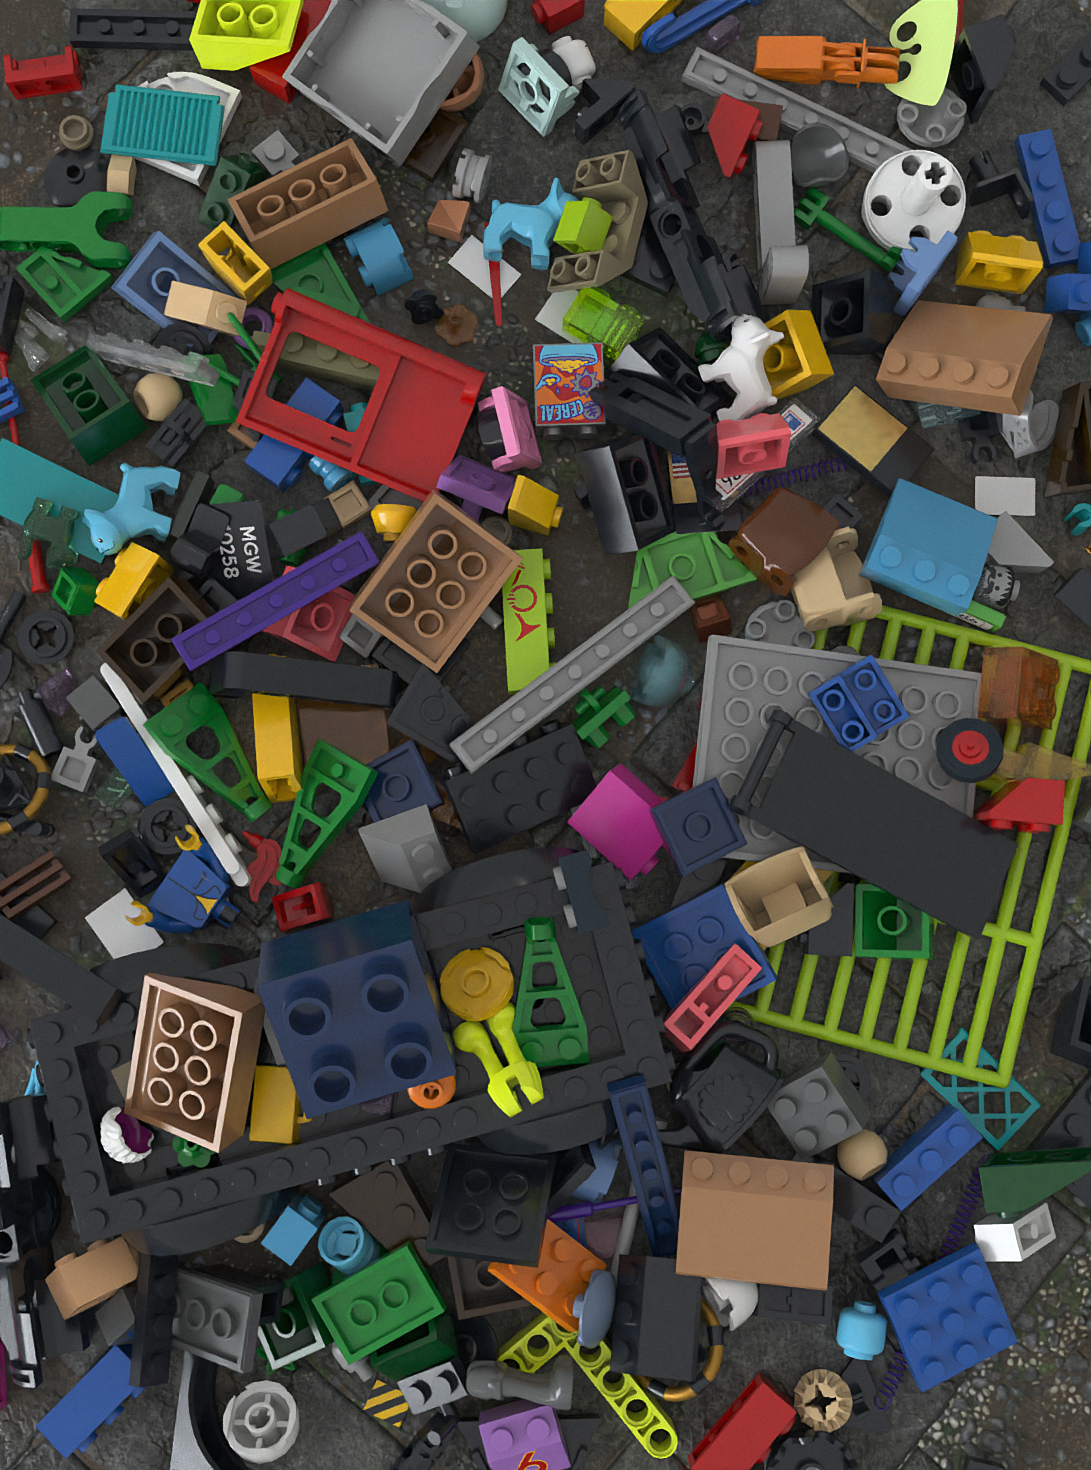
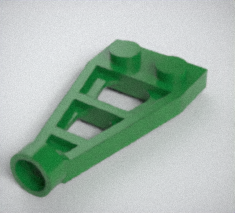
M200 682L147 720L143 726L166 755L171 757L239 812H242L248 821L252 823L273 805L261 791L224 710L212 695H208L209 691ZM202 726L210 727L219 742V752L211 759L198 757L186 746V738ZM224 758H229L233 762L241 777L240 782L233 787L226 786L213 773V766ZM253 797L255 802L248 805L246 800Z
M318 738L301 775L302 790L297 791L279 861L280 866L275 874L277 880L297 889L301 888L311 867L362 806L379 773L327 740ZM322 783L333 788L341 795L339 805L327 817H323L315 812L313 807L317 788ZM307 819L321 827V833L309 849L299 842L302 828Z
M546 916L529 918L524 921L526 943L512 1028L518 1046L526 1061L535 1063L537 1068L588 1063L590 1061L586 1021L555 937V920L552 917ZM551 961L555 968L557 984L534 987L532 985L533 965L539 962ZM543 998H557L565 1014L563 1024L533 1026L531 1014L535 1001Z

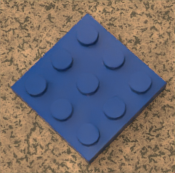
M725 882L631 929L633 939L638 938L641 940L646 957L645 962L671 1009L676 1006L734 943L762 967L735 1000L777 979V975L760 944L748 934L741 924L726 891Z
M971 1243L877 1292L916 1386L922 1393L1018 1342L982 1252L975 1243Z

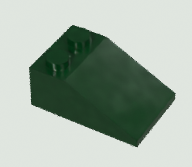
M89 343L30 380L70 441L89 466L148 429L128 397Z
M1091 1146L990 1153L979 1167L986 1213H997L1000 1218L1017 1217L1020 1215V1211L1027 1210L1091 1171Z

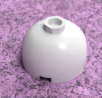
M703 1277L702 1291L704 1295H702V1298L713 1308L720 1325L726 1327L730 1324V1331H733L752 1315L758 1303V1287L756 1283Z
M268 1380L252 1382L245 1386L246 1390L240 1393L237 1398L234 1395L229 1401L223 1415V1432L230 1447L246 1461L261 1464L272 1462L283 1456L295 1443L300 1429L299 1410L292 1395L280 1383Z

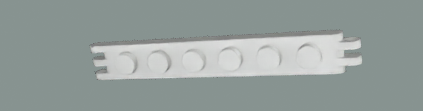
M104 663L100 668L101 674L227 873L230 874L236 885L249 886L252 877L238 854L242 851V848L232 833L226 835L219 823L223 821V818L213 803L207 805L201 793L205 790L201 782L192 774L188 775L181 765L163 752L143 726L147 720L153 717L145 707L147 703H142L107 663Z

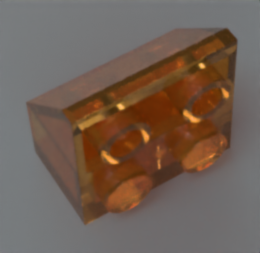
M1025 647L984 648L978 718L996 724L1052 730V722L1057 711L1054 701L1055 690L1060 678L1058 660Z

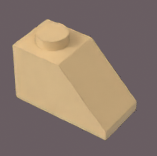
M172 281L164 316L229 336H239V333L228 319L227 314L229 312L234 313L242 324L247 301L214 290Z

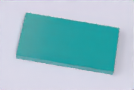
M2 438L0 441V516L103 565L107 555L101 554L96 550V547L92 544L90 528L82 522V518L86 517L84 515L85 509L100 512L111 509L117 502L118 494Z

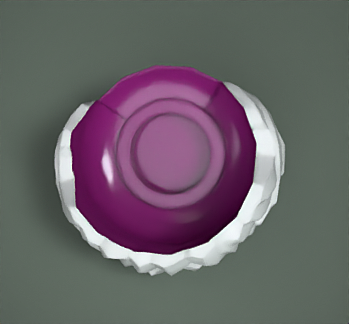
M114 1107L108 1110L102 1118L100 1133L101 1144L109 1156L125 1164L138 1162L150 1155L154 1134L146 1127L140 1126L137 1118L123 1113L124 1108Z

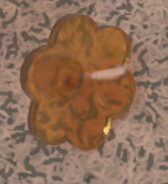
M455 304L452 308H443L444 315L439 319L435 327L436 334L441 338H445L447 344L452 347L460 345L461 342H471L475 337L474 328L478 323L476 315L468 312L463 304Z

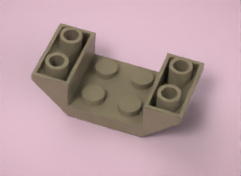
M630 150L579 161L572 194L581 200L587 197L602 204L601 209L612 215L613 219L602 250L555 257L550 271L547 291L555 293L601 286L632 268L648 200L634 153Z

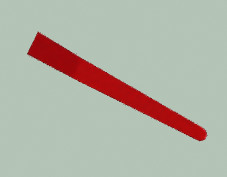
M484 222V227L486 229V227L489 225V222ZM489 261L495 324L499 327L502 325L500 262Z

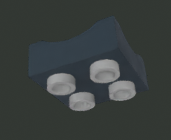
M589 849L558 858L559 866L553 868V873L558 890L566 889L570 904L563 905L569 928L577 927L578 933L583 934L610 926L607 912L599 906L591 890L590 869L592 859Z

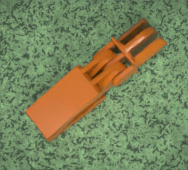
M759 36L756 40V57L753 73L764 79L818 85L821 81L828 80L857 84L856 88H859L861 82L897 84L901 49L866 46V39L863 40V43L826 42V38L823 36Z

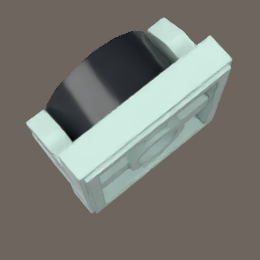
M521 37L513 42L498 90L544 137L552 132L556 119L574 106L575 101L573 99L579 94V91L573 86L571 73L561 56L549 49L538 52L539 49L534 44H528Z

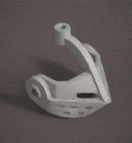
M1029 390L1021 416L996 413L998 429L1013 450L1015 458L1045 449L1055 436L1060 406L1052 400H1044L1037 403L1032 410L1034 398L1031 390Z

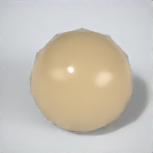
M157 372L147 374L137 382L133 397L137 408L145 418L159 422L163 421L166 416L169 417L182 402L183 393L179 383L172 376Z
M863 1129L839 1142L837 1145L839 1165L851 1178L863 1181L878 1173L887 1164L888 1151L883 1140L873 1131Z

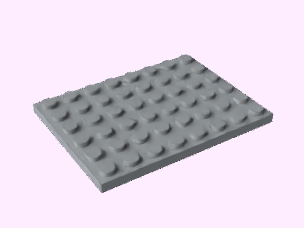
M719 635L708 636L693 787L716 777L728 803H730L732 796H737L770 727L769 718L774 709L787 712L794 720L839 744L808 693L865 656ZM875 658L910 717L878 735V738L853 751V753L973 818L976 783L959 782L949 777L940 767L936 752L937 742L941 733L951 723L963 718H982L985 674ZM787 730L783 731L751 799V803L759 808L793 735ZM733 812L748 844L721 858L761 862L779 853L801 847V845L746 816ZM805 848L815 869L850 873Z

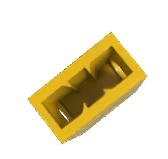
M225 221L198 244L216 274L240 299L247 301V305L251 304L273 283L270 268ZM230 248V251L226 257L224 255H220V253L224 249Z

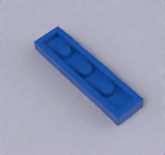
M1047 129L1018 135L1014 142L1024 181L1034 198L1031 211L1045 267L1050 269L1078 263L1080 241L1052 130Z

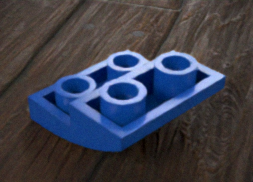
M872 653L808 693L839 745L852 752L878 738V735L910 717Z

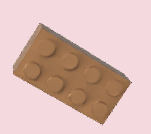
M352 138L227 199L253 251L270 269L389 211L376 177Z

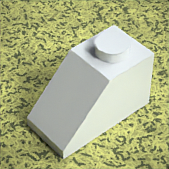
M1039 1202L1025 1211H1020V1215L1017 1217L1000 1218L997 1213H994L974 1224L975 1242L980 1248L985 1262L1023 1261L1056 1238L1047 1202Z

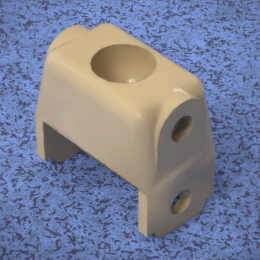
M848 526L835 530L822 552L808 566L794 575L796 582L791 592L802 624L809 631L856 624L875 618V615L882 611L880 594L873 593L870 580L858 575L863 564L854 552L858 547V534L854 528L850 529Z
M804 846L767 858L747 868L725 883L726 891L741 924L757 943L760 942L766 947H772L828 921L832 916L831 908L834 905Z

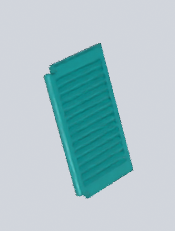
M119 84L115 86V93H109L100 149L101 153L217 166L225 110L224 106L219 105L220 96Z

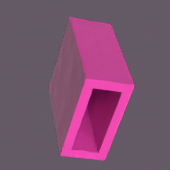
M622 763L607 773L567 822L612 862L613 865L617 868L621 867L622 873L630 880L640 872L646 876L660 861L655 855L662 847L667 850L648 810L664 801Z

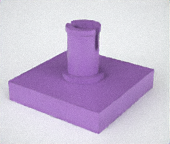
M459 454L441 473L437 488L464 498L461 509L479 523L483 507L500 514L504 513L509 505L517 478L506 473H500L499 470H494L487 465Z

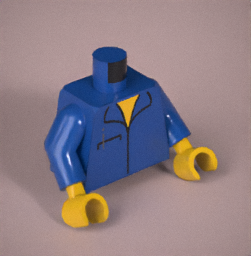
M185 825V829L192 836L187 841H182L175 836V840L179 847L183 849V852L147 904L152 909L148 910L139 901H132L130 903L132 906L141 909L139 916L136 918H130L125 915V919L134 926L145 924L148 927L166 933H193L198 928L206 929L213 919L231 928L240 916L241 910L226 901L234 888L229 882L230 874L227 873L209 843L205 839L199 838L193 826Z

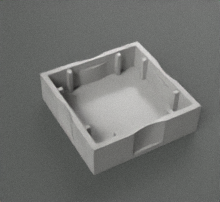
M331 0L324 18L308 35L282 78L401 166L480 46L468 31L430 4L419 0Z

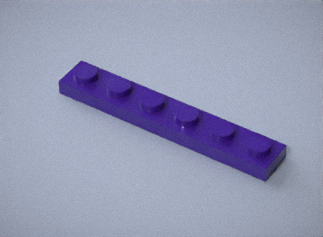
M360 531L175 636L171 641L189 671H192L380 562L364 534Z

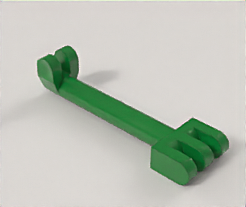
M813 187L807 190L805 195L808 199L801 198L797 204L801 210L794 208V221L809 230L816 221L889 273L894 269L901 258L900 253L902 249L892 246L887 253L825 211L824 208L827 206L830 198Z

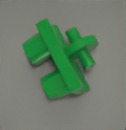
M599 685L591 693L585 688L578 693L582 701L573 709L579 717L572 723L577 736L582 740L585 739L598 749L610 738V735L601 725L611 716L617 725L622 727L629 723L636 715L628 703L631 697L625 690H620L615 685L606 693Z

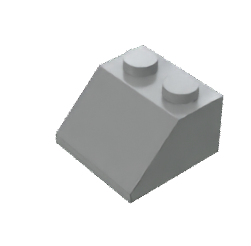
M427 804L358 829L381 882L421 893L434 880L452 871L446 850Z

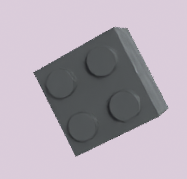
M832 1051L785 1076L780 1089L767 1106L802 1161L862 1131L872 1114Z

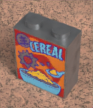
M603 342L533 344L536 436H543V439L559 440L564 438V435H578V438L593 439L598 437V434H604L606 426L604 408L594 402L589 396V391L594 387L599 388V383L604 380Z

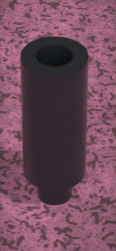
M31 689L20 692L18 696L22 705L18 707V711L37 752L45 760L61 754L64 747L42 698L36 699Z

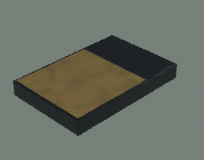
M855 384L812 433L816 439L889 498L898 479L901 478L909 481L935 450L934 447Z

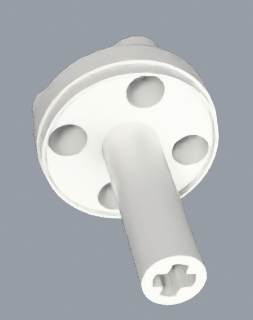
M926 150L905 151L889 158L875 171L864 192L861 216L871 236L886 250L894 246L902 250L906 248L916 252L908 243L910 241V232H921L925 238L936 245L947 230L953 234L955 233L965 211V186L957 169L943 156ZM911 162L915 164L918 169L915 175L909 176L905 174L902 170V163ZM942 192L952 193L955 196L956 205H945L941 201L940 194ZM877 201L884 203L887 207V214L884 216L874 214L871 210V203Z

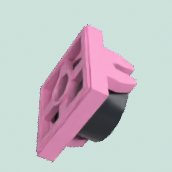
M503 386L492 389L491 397L478 402L479 410L482 412L478 416V428L483 446L492 460L493 469L503 473L522 467H527L530 470L541 467L543 463L528 401Z

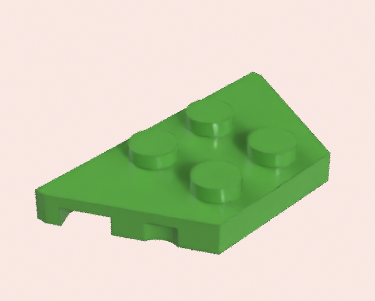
M674 532L637 551L628 609L672 576L677 579L694 601L756 582L757 578L732 553L730 548L717 538L715 532L677 535Z

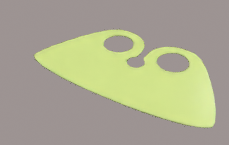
M921 0L895 21L890 31L892 46L904 50L911 48L915 44H920L922 48L916 55L911 53L900 54L899 62H908L911 65L910 74L906 79L897 84H885L887 89L904 99L922 105L934 106L939 102L947 82L952 61L957 27L958 0ZM908 21L914 22L917 25L915 35L908 41H899L897 39L899 27Z

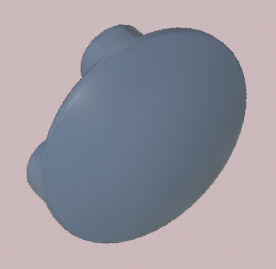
M595 1269L591 1275L590 1284L585 1295L579 1294L574 1301L573 1316L579 1318L578 1343L588 1348H595L602 1342L613 1321L616 1283L613 1275L608 1271Z

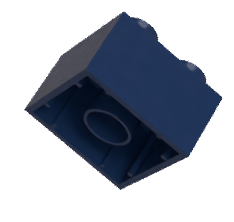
M409 900L261 943L257 988L307 1119L457 1074L451 1026Z

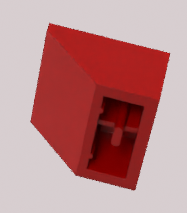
M1024 778L1008 782L973 812V819L995 831L1013 829V826H1017L1016 832L1039 834V832H1050V826L1063 825L1065 781Z

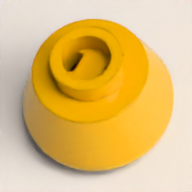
M376 505L371 511V516L377 534L383 535V541L395 542L417 510L415 507L407 505Z

